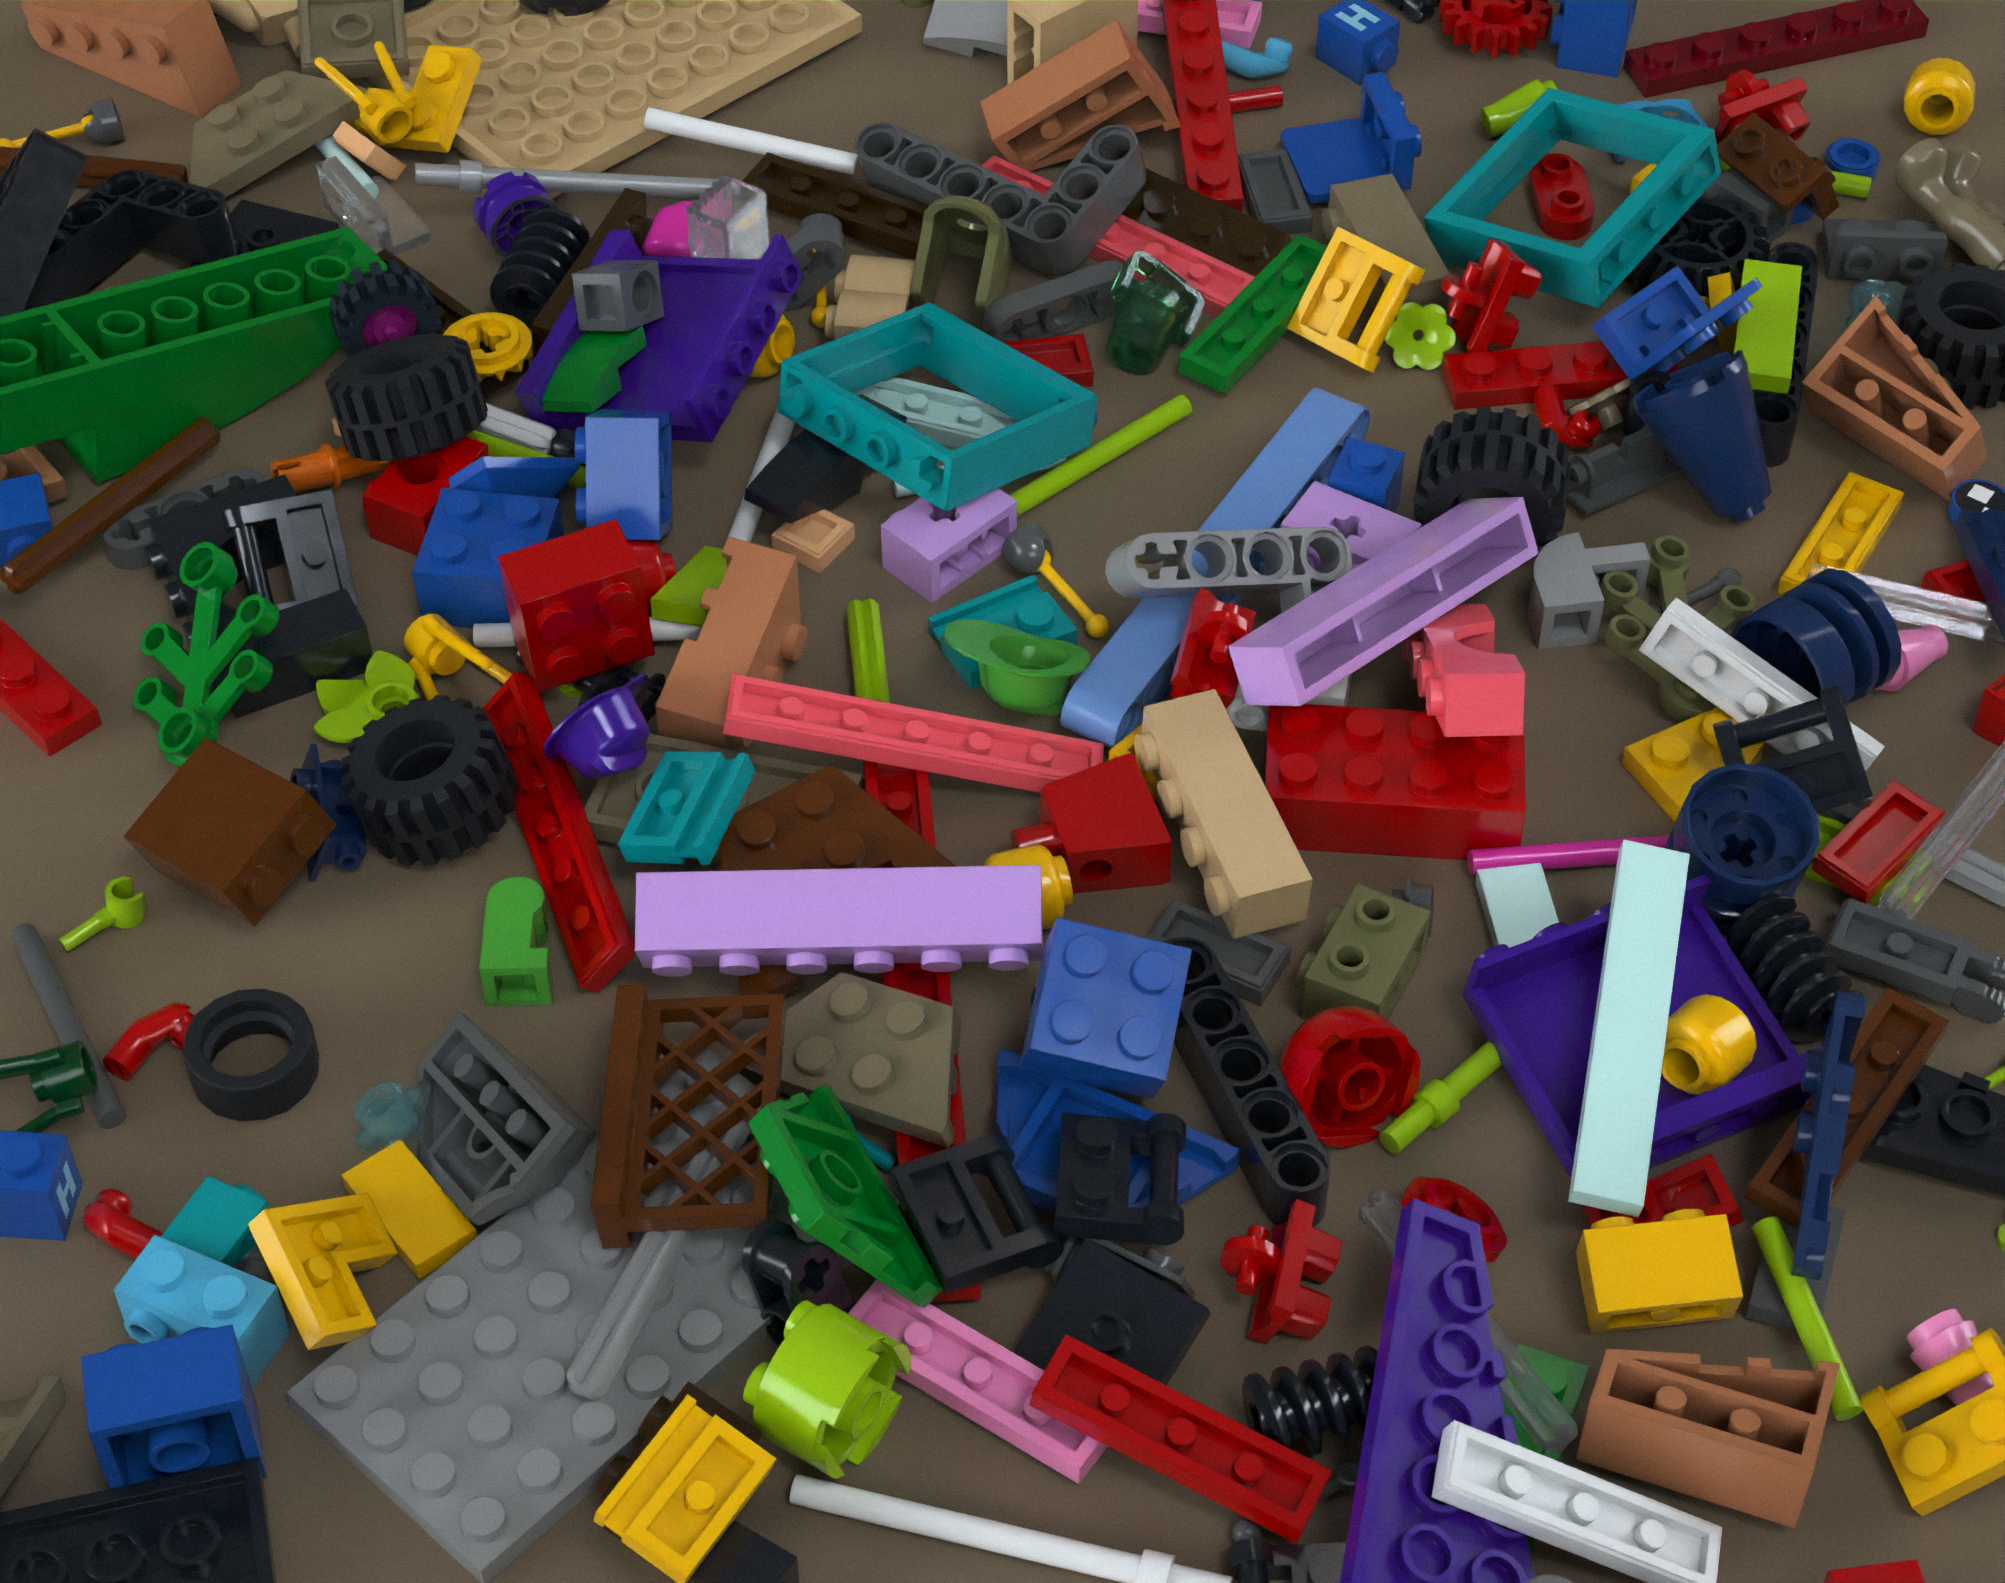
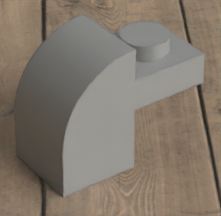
M1575 532L1560 536L1546 544L1534 562L1527 605V620L1537 649L1597 643L1604 606L1600 585L1605 574L1610 571H1623L1633 576L1639 585L1636 596L1643 601L1651 560L1645 543L1585 549L1580 533Z

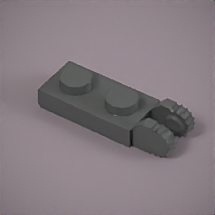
M1851 898L1849 900L1845 899L1824 950L1834 953L1839 966L1947 1005H1951L1952 1002L1963 1016L1972 1019L1978 1018L1981 1022L1997 1023L2005 1017V995L2002 994L2005 992V958H2000L1998 954L1973 946V941Z

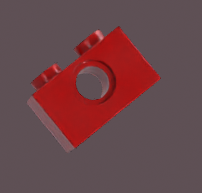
M465 436L459 441L431 453L394 460L378 478L373 479L369 483L365 493L362 495L370 538L418 556L442 487L451 488L448 479L450 476L482 456H489L487 444Z

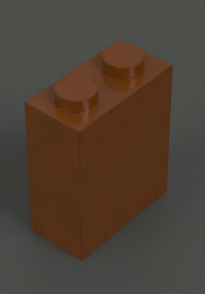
M205 737L123 837L157 872L251 925L256 926L337 824L304 788Z

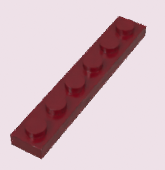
M1859 0L1844 2L1831 7L1797 12L1789 16L1761 22H1751L1738 27L1704 32L1696 36L1663 43H1653L1649 46L1626 50L1623 68L1644 97L1647 98L1725 81L1731 73L1739 70H1747L1752 74L1922 38L1926 36L1929 19L1913 0Z

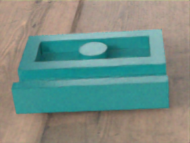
M1034 574L928 617V634L932 639L937 638L941 644V651L971 690L981 686L978 661L964 656L952 648L945 640V626L952 621L964 619L985 620L1038 637L1067 641L1077 645L1078 629L1048 591L1042 592L1038 587V579Z
M665 751L618 842L626 862L684 864L686 858H698L701 865H710L755 773L748 754L738 753L735 759H725L722 752Z

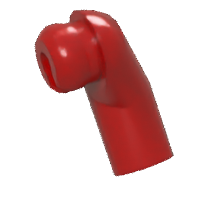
M116 1189L100 1191L95 1202L89 1203L86 1206L84 1212L85 1226L88 1231L109 1246L136 1260L154 1235L161 1237L164 1232L130 1216L133 1204L130 1198L123 1192Z

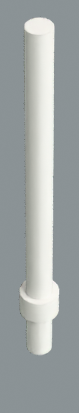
M799 1474L795 1476L790 1491V1504L1117 1582L1232 1583L1233 1581L1231 1576L1176 1564L1175 1555L1145 1548L1142 1555L1133 1554Z

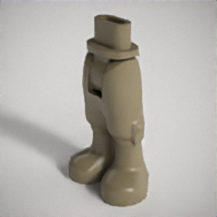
M1934 137L1925 138L1914 144L1903 154L1895 166L1894 179L1897 186L1909 199L1917 202L1934 215L1933 218L1937 222L1939 230L1945 232L1948 239L1959 245L1975 264L1987 265L1989 269L1995 271H2005V214L1996 204L1979 199L1970 187V183L1982 166L1980 154L1968 142L1959 143L1948 150Z

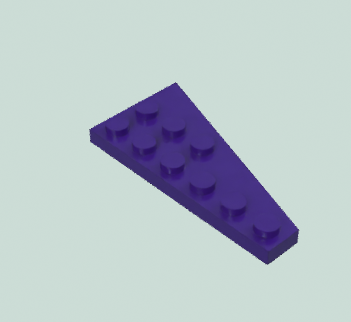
M1415 1198L1401 1210L1340 1583H1528L1534 1578L1527 1535L1431 1497L1442 1430L1452 1421L1456 1420L1518 1445L1514 1417L1505 1416L1500 1383L1507 1377L1502 1351H1494L1487 1311L1494 1304L1479 1223Z

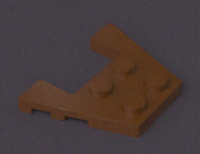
M832 764L736 812L719 844L723 871L956 866ZM786 965L760 966V971L756 974L738 976L740 996L784 994V997H787L803 989L798 975L788 972Z

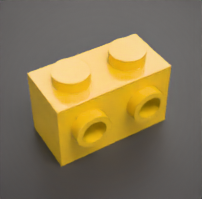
M1682 1209L1664 1215L1662 1221L1634 1224V1220L1630 1217L1602 1219L1593 1223L1591 1229L1583 1230L1575 1252L1590 1334L1732 1319L1743 1298L1726 1214L1705 1216L1704 1211L1700 1209Z

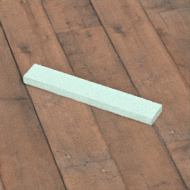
M1625 839L1619 849L1568 1202L1639 1217L1644 1207L1690 857L1688 853Z

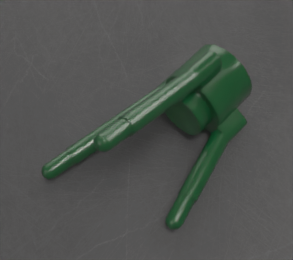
M81 1040L32 1055L0 1060V1080L29 1074L30 1083L38 1101L42 1103L52 1100L55 1104L51 1109L17 1129L16 1131L41 1133L62 1119L84 1113L85 1108L81 1097L98 1091L95 1067L86 1045Z

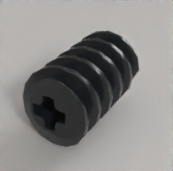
M554 208L534 210L524 218L490 286L491 301L497 312L508 314L521 320L528 329L532 330L531 324L590 240L589 231L579 219L568 212Z
M1773 895L1757 901L1740 915L1727 935V944L1763 1000L1767 1002V1006L1774 1017L1780 1021V1025L1789 1039L1796 1043H1812L1824 1040L1838 991L1864 995L1862 992L1850 990L1852 986L1851 977L1847 972L1836 970L1838 961L1834 953L1826 950L1822 951L1825 945L1823 938L1819 933L1809 931L1811 924L1806 914L1794 912L1797 908L1795 899L1787 895Z
M1369 1345L1362 1346L1355 1351L1353 1362L1344 1353H1333L1328 1357L1325 1369L1314 1359L1305 1360L1300 1364L1297 1376L1290 1368L1280 1366L1272 1371L1269 1384L1258 1373L1247 1375L1242 1385V1397L1248 1427L1293 1451L1294 1439L1302 1438L1312 1456L1322 1453V1432L1330 1431L1340 1449L1348 1448L1350 1446V1425L1358 1424L1362 1433L1364 1434L1378 1351Z

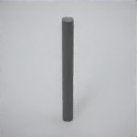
M30 923L21 924L11 932V940L61 1045L81 1040L90 1053L97 1075L98 1091L86 1095L99 1125L104 1129L117 1127L125 1120L126 1113L36 927Z

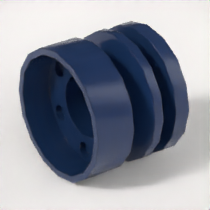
M1825 569L1811 576L1800 585L1785 592L1782 597L1765 604L1739 620L1731 634V637L1817 698H1821L1819 691L1839 686L1846 708L1849 703L1865 697L1873 689L1893 679L1901 665V641L1892 615L1883 600L1863 580L1845 570Z
M1734 763L1710 770L1692 785L1667 840L1665 849L1690 854L1686 881L1707 874L1711 883L1701 904L1721 935H1728L1734 922L1746 909L1757 901L1773 895H1787L1793 898L1820 843L1819 817L1809 796L1788 776L1763 765Z

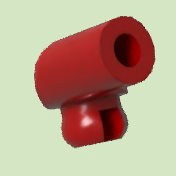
M1555 385L1539 387L1535 391L1533 399L1537 419L1540 420V428L1551 427L1559 435L1558 443L1565 444L1566 447L1572 450H1583L1591 447L1594 438L1601 432V423L1597 416L1592 414L1587 418V410H1580L1571 417L1566 414L1560 388Z
M173 1002L134 1021L103 1058L102 1061L105 1068L119 1079L130 1080L165 1037L171 1040L175 1047L183 1049L185 1032L195 1015L188 1011L191 1006Z

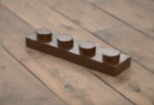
M1890 987L1886 988L1860 1025L1849 1062L1855 1063L1856 1070L1839 1175L1833 1178L1831 1200L1943 1038L1949 1020ZM1813 1094L1802 1110L1811 1111ZM1799 1114L1749 1184L1745 1197L1797 1228L1806 1156L1803 1153L1793 1152Z

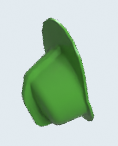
M964 619L952 621L944 629V638L952 648L964 656L978 661L981 685L988 695L1002 707L1016 712L1046 716L1059 715L1063 708L1072 675L1084 671L1090 665V654L1080 646L1067 641L1038 637L985 620Z

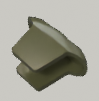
M955 195L936 199L924 211L922 230L910 285V295L917 307L929 302L934 304L949 255L957 254L982 258L983 263L975 306L981 319H983L985 312L988 311V307L994 301L1004 296L1010 272L1014 265L1007 229L993 208L980 200ZM963 219L976 220L981 223H984L985 225L970 223Z

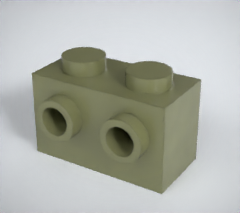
M1357 883L1345 906L1336 904L1332 908L1322 934V941L1324 943L1319 952L1309 950L1300 965L1295 984L1296 988L1303 990L1300 1018L1307 1020L1321 1010L1338 1006H1355L1373 1010L1389 1020L1425 954L1431 911Z

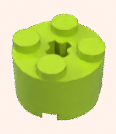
M805 1300L798 1304L790 1314L784 1328L785 1339L770 1363L762 1362L751 1373L744 1388L743 1400L754 1407L753 1426L761 1431V1437L828 1476L838 1479L845 1476L839 1465L847 1459L859 1466L874 1450L888 1429L903 1397L892 1390L897 1369L909 1376L911 1353L904 1344L834 1305L822 1304L817 1306Z

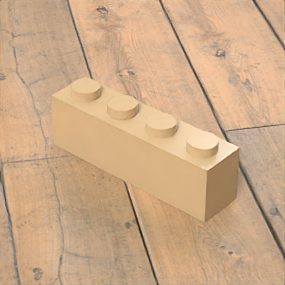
M1216 689L1144 706L1141 734L1135 735L1134 739L1136 756L1144 772L1152 770L1158 781L1157 795L1161 810L1167 819H1175L1181 831L1180 841L1186 862L1190 867L1198 866L1204 879L1205 898L1211 913L1214 916H1222L1233 939L1306 920L1313 879Z

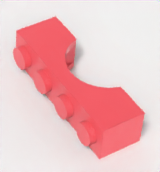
M1459 604L1401 641L1403 662H1409L1410 678L1417 679L1419 697H1426L1428 716L1436 717L1445 737L1523 735L1525 671L1515 654L1494 653L1495 619L1486 604Z

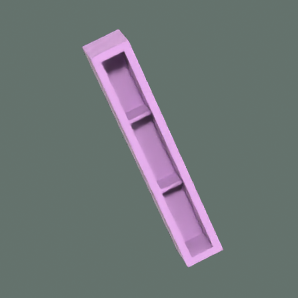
M1469 498L1229 645L1230 655L1246 704L1302 706L1539 554L1524 498Z
M1041 865L636 872L635 953L643 968H652V973L666 977L690 975L693 972V967L719 966L721 973L736 976L753 975L760 971V966L786 965V970L795 974L823 973L827 970V964H854V970L864 973L889 972L894 969V963H921L922 969L932 972L959 970L962 967V962H989L991 969L1001 971L1022 970L1029 967V961H1042Z

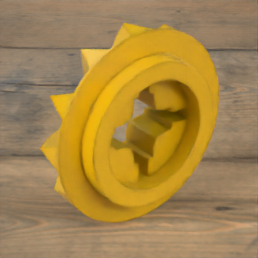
M484 312L469 315L453 323L443 334L457 336L459 339L467 341L480 382L485 377L494 376L502 381L506 371L522 372L524 360L532 357V336L530 330L521 320L508 314ZM483 341L485 346H489L494 352L485 353L480 349L479 342Z

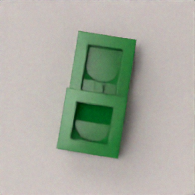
M643 325L629 331H585L570 347L555 369L541 400L543 410L592 413L622 390L618 368L647 347Z

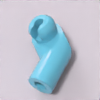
M1269 38L1265 43L1264 52H1252L1222 41L1225 70L1253 79L1282 74L1292 64L1289 58L1293 53V45L1291 42L1281 38Z

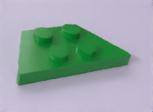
M819 1086L808 1098L801 1092L792 1095L786 1102L777 1100L766 1104L748 1122L762 1149L759 1153L761 1162L778 1179L790 1202L788 1205L789 1214L799 1228L917 1306L925 1308L943 1290L941 1283L830 1086Z

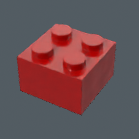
M616 519L497 556L515 645L529 675L534 678L539 693L655 655L641 566Z

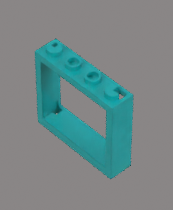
M1548 88L1424 216L1428 236L1443 263L1466 269L1469 261L1479 263L1490 238L1502 241L1521 259L1532 264L1542 274L1538 291L1598 308L1721 174L1715 130ZM1559 140L1657 165L1581 248L1483 221Z
M929 302L782 360L778 413L935 506L948 511L1090 447L1098 395ZM922 366L1018 422L957 449L950 450L853 393L915 367ZM937 459L945 463L944 469L936 465Z

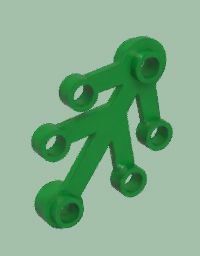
M201 542L192 547L183 558L180 566L181 581L197 592L189 653L183 648L182 634L164 622H156L149 626L144 632L140 643L141 651L145 655L163 664L185 687L183 706L180 708L175 704V689L154 676L144 679L137 686L133 695L135 708L155 719L161 725L158 732L159 747L164 751L167 760L179 768L205 737L217 743L219 734L218 723L244 690L250 693L262 690L269 683L273 673L272 663L267 658L254 650H244L233 659L229 668V674L209 697L211 684L251 634L256 637L266 636L275 628L279 620V609L275 604L259 594H252L241 602L237 609L236 617L216 640L221 597L228 593L235 585L238 571L232 556L211 542Z

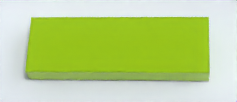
M1745 259L1740 288L1754 278H1757L1763 287L1748 298L1754 308L1736 322L1733 355L1737 350L1743 351L1748 363L1752 389L1788 394L1792 375L1802 266Z

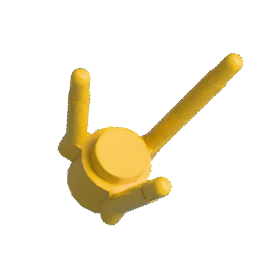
M375 42L374 49L393 92L386 89L373 88L364 94L324 58L317 57L314 64L358 104L360 117L349 123V125L370 136L380 147L385 146L387 143L398 142L408 134L414 119L410 109L415 106L416 100L406 91L383 42Z
M429 613L420 616L409 626L404 636V646L413 656L408 664L415 671L416 680L427 701L439 695L431 675L440 674L446 676L453 674L461 668L466 658L503 684L512 675L511 672L475 648L438 614Z

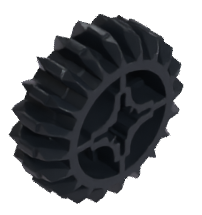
M1720 195L1713 199L1700 196L1629 273L1624 281L1632 283L1633 294H1637L1678 265L1700 296L1709 298L1707 277L1728 272L1731 274L1736 292L1741 287L1745 259L1768 262L1771 242L1766 237L1767 228L1757 224L1756 214L1751 212L1741 213V206L1738 202L1728 205L1721 202Z

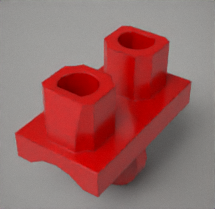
M1747 70L1731 73L1726 81V92L1718 95V103L1721 107L1719 110V122L1717 127L1712 128L1715 130L1716 143H1720L1753 112L1774 129L1780 128L1785 131L1793 141L1799 140L1811 124L1800 105L1802 98L1808 91V87L1802 78L1798 77L1770 88L1767 79L1757 80Z
M1490 238L1479 263L1469 261L1462 277L1451 274L1444 276L1440 287L1446 294L1453 297L1446 312L1447 315L1454 318L1450 327L1455 331L1456 336L1466 342V349L1469 352L1486 351L1488 346L1510 348L1519 331V320L1513 313L1504 310L1511 295L1527 300L1535 296L1542 280V274L1532 264L1521 259L1507 244Z
M1200 587L1192 599L1170 684L1173 685L1170 695L1174 699L1216 689L1224 707L1227 709L1235 698L1239 683L1228 646L1253 631L1256 612L1248 608L1238 607L1232 603L1224 604L1216 599L1210 591Z
M1296 1199L1291 1205L1288 1222L1285 1224L1273 1226L1269 1232L1261 1225H1251L1248 1227L1246 1236L1233 1237L1224 1243L1220 1258L1222 1268L1230 1276L1237 1279L1235 1285L1237 1292L1243 1295L1255 1294L1247 1338L1266 1345L1281 1330L1312 1340L1325 1326L1331 1299L1326 1294L1301 1285V1277L1304 1275L1325 1283L1334 1273L1339 1262L1343 1240L1312 1226L1316 1206Z

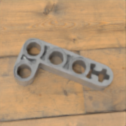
M1300 527L1148 533L1140 535L1114 549L1106 561L1105 573L1108 583L1114 591L1123 597L1129 598L1194 596L1200 587L1210 591L1213 595L1279 592L1281 613L1353 570L1350 546L1343 534L1334 528ZM1308 546L1315 549L1320 556L1321 569L1319 572L1314 570L1308 563L1306 556ZM1251 548L1257 550L1264 559L1265 570L1263 575L1255 571L1249 559ZM1193 550L1201 553L1207 561L1208 574L1206 577L1198 574L1193 567L1191 561ZM1135 558L1140 564H1156L1164 560L1163 568L1148 574L1145 568L1136 567Z

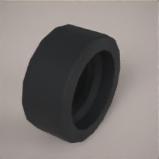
M267 989L238 990L219 997L195 1015L184 1035L183 1057L191 1084L199 1101L219 1116L237 1121L264 1120L291 1109L309 1093L318 1077L319 1051L313 1026L305 1009L286 994ZM250 1034H273L286 1038L292 1045L286 1057L271 1069L255 1075L232 1076L218 1072L212 1066V1062L220 1050L230 1042Z

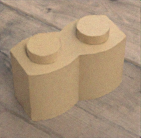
M852 254L847 269L841 270L836 275L834 297L837 305H828L825 320L826 338L835 340L916 308V304L910 295L915 260Z

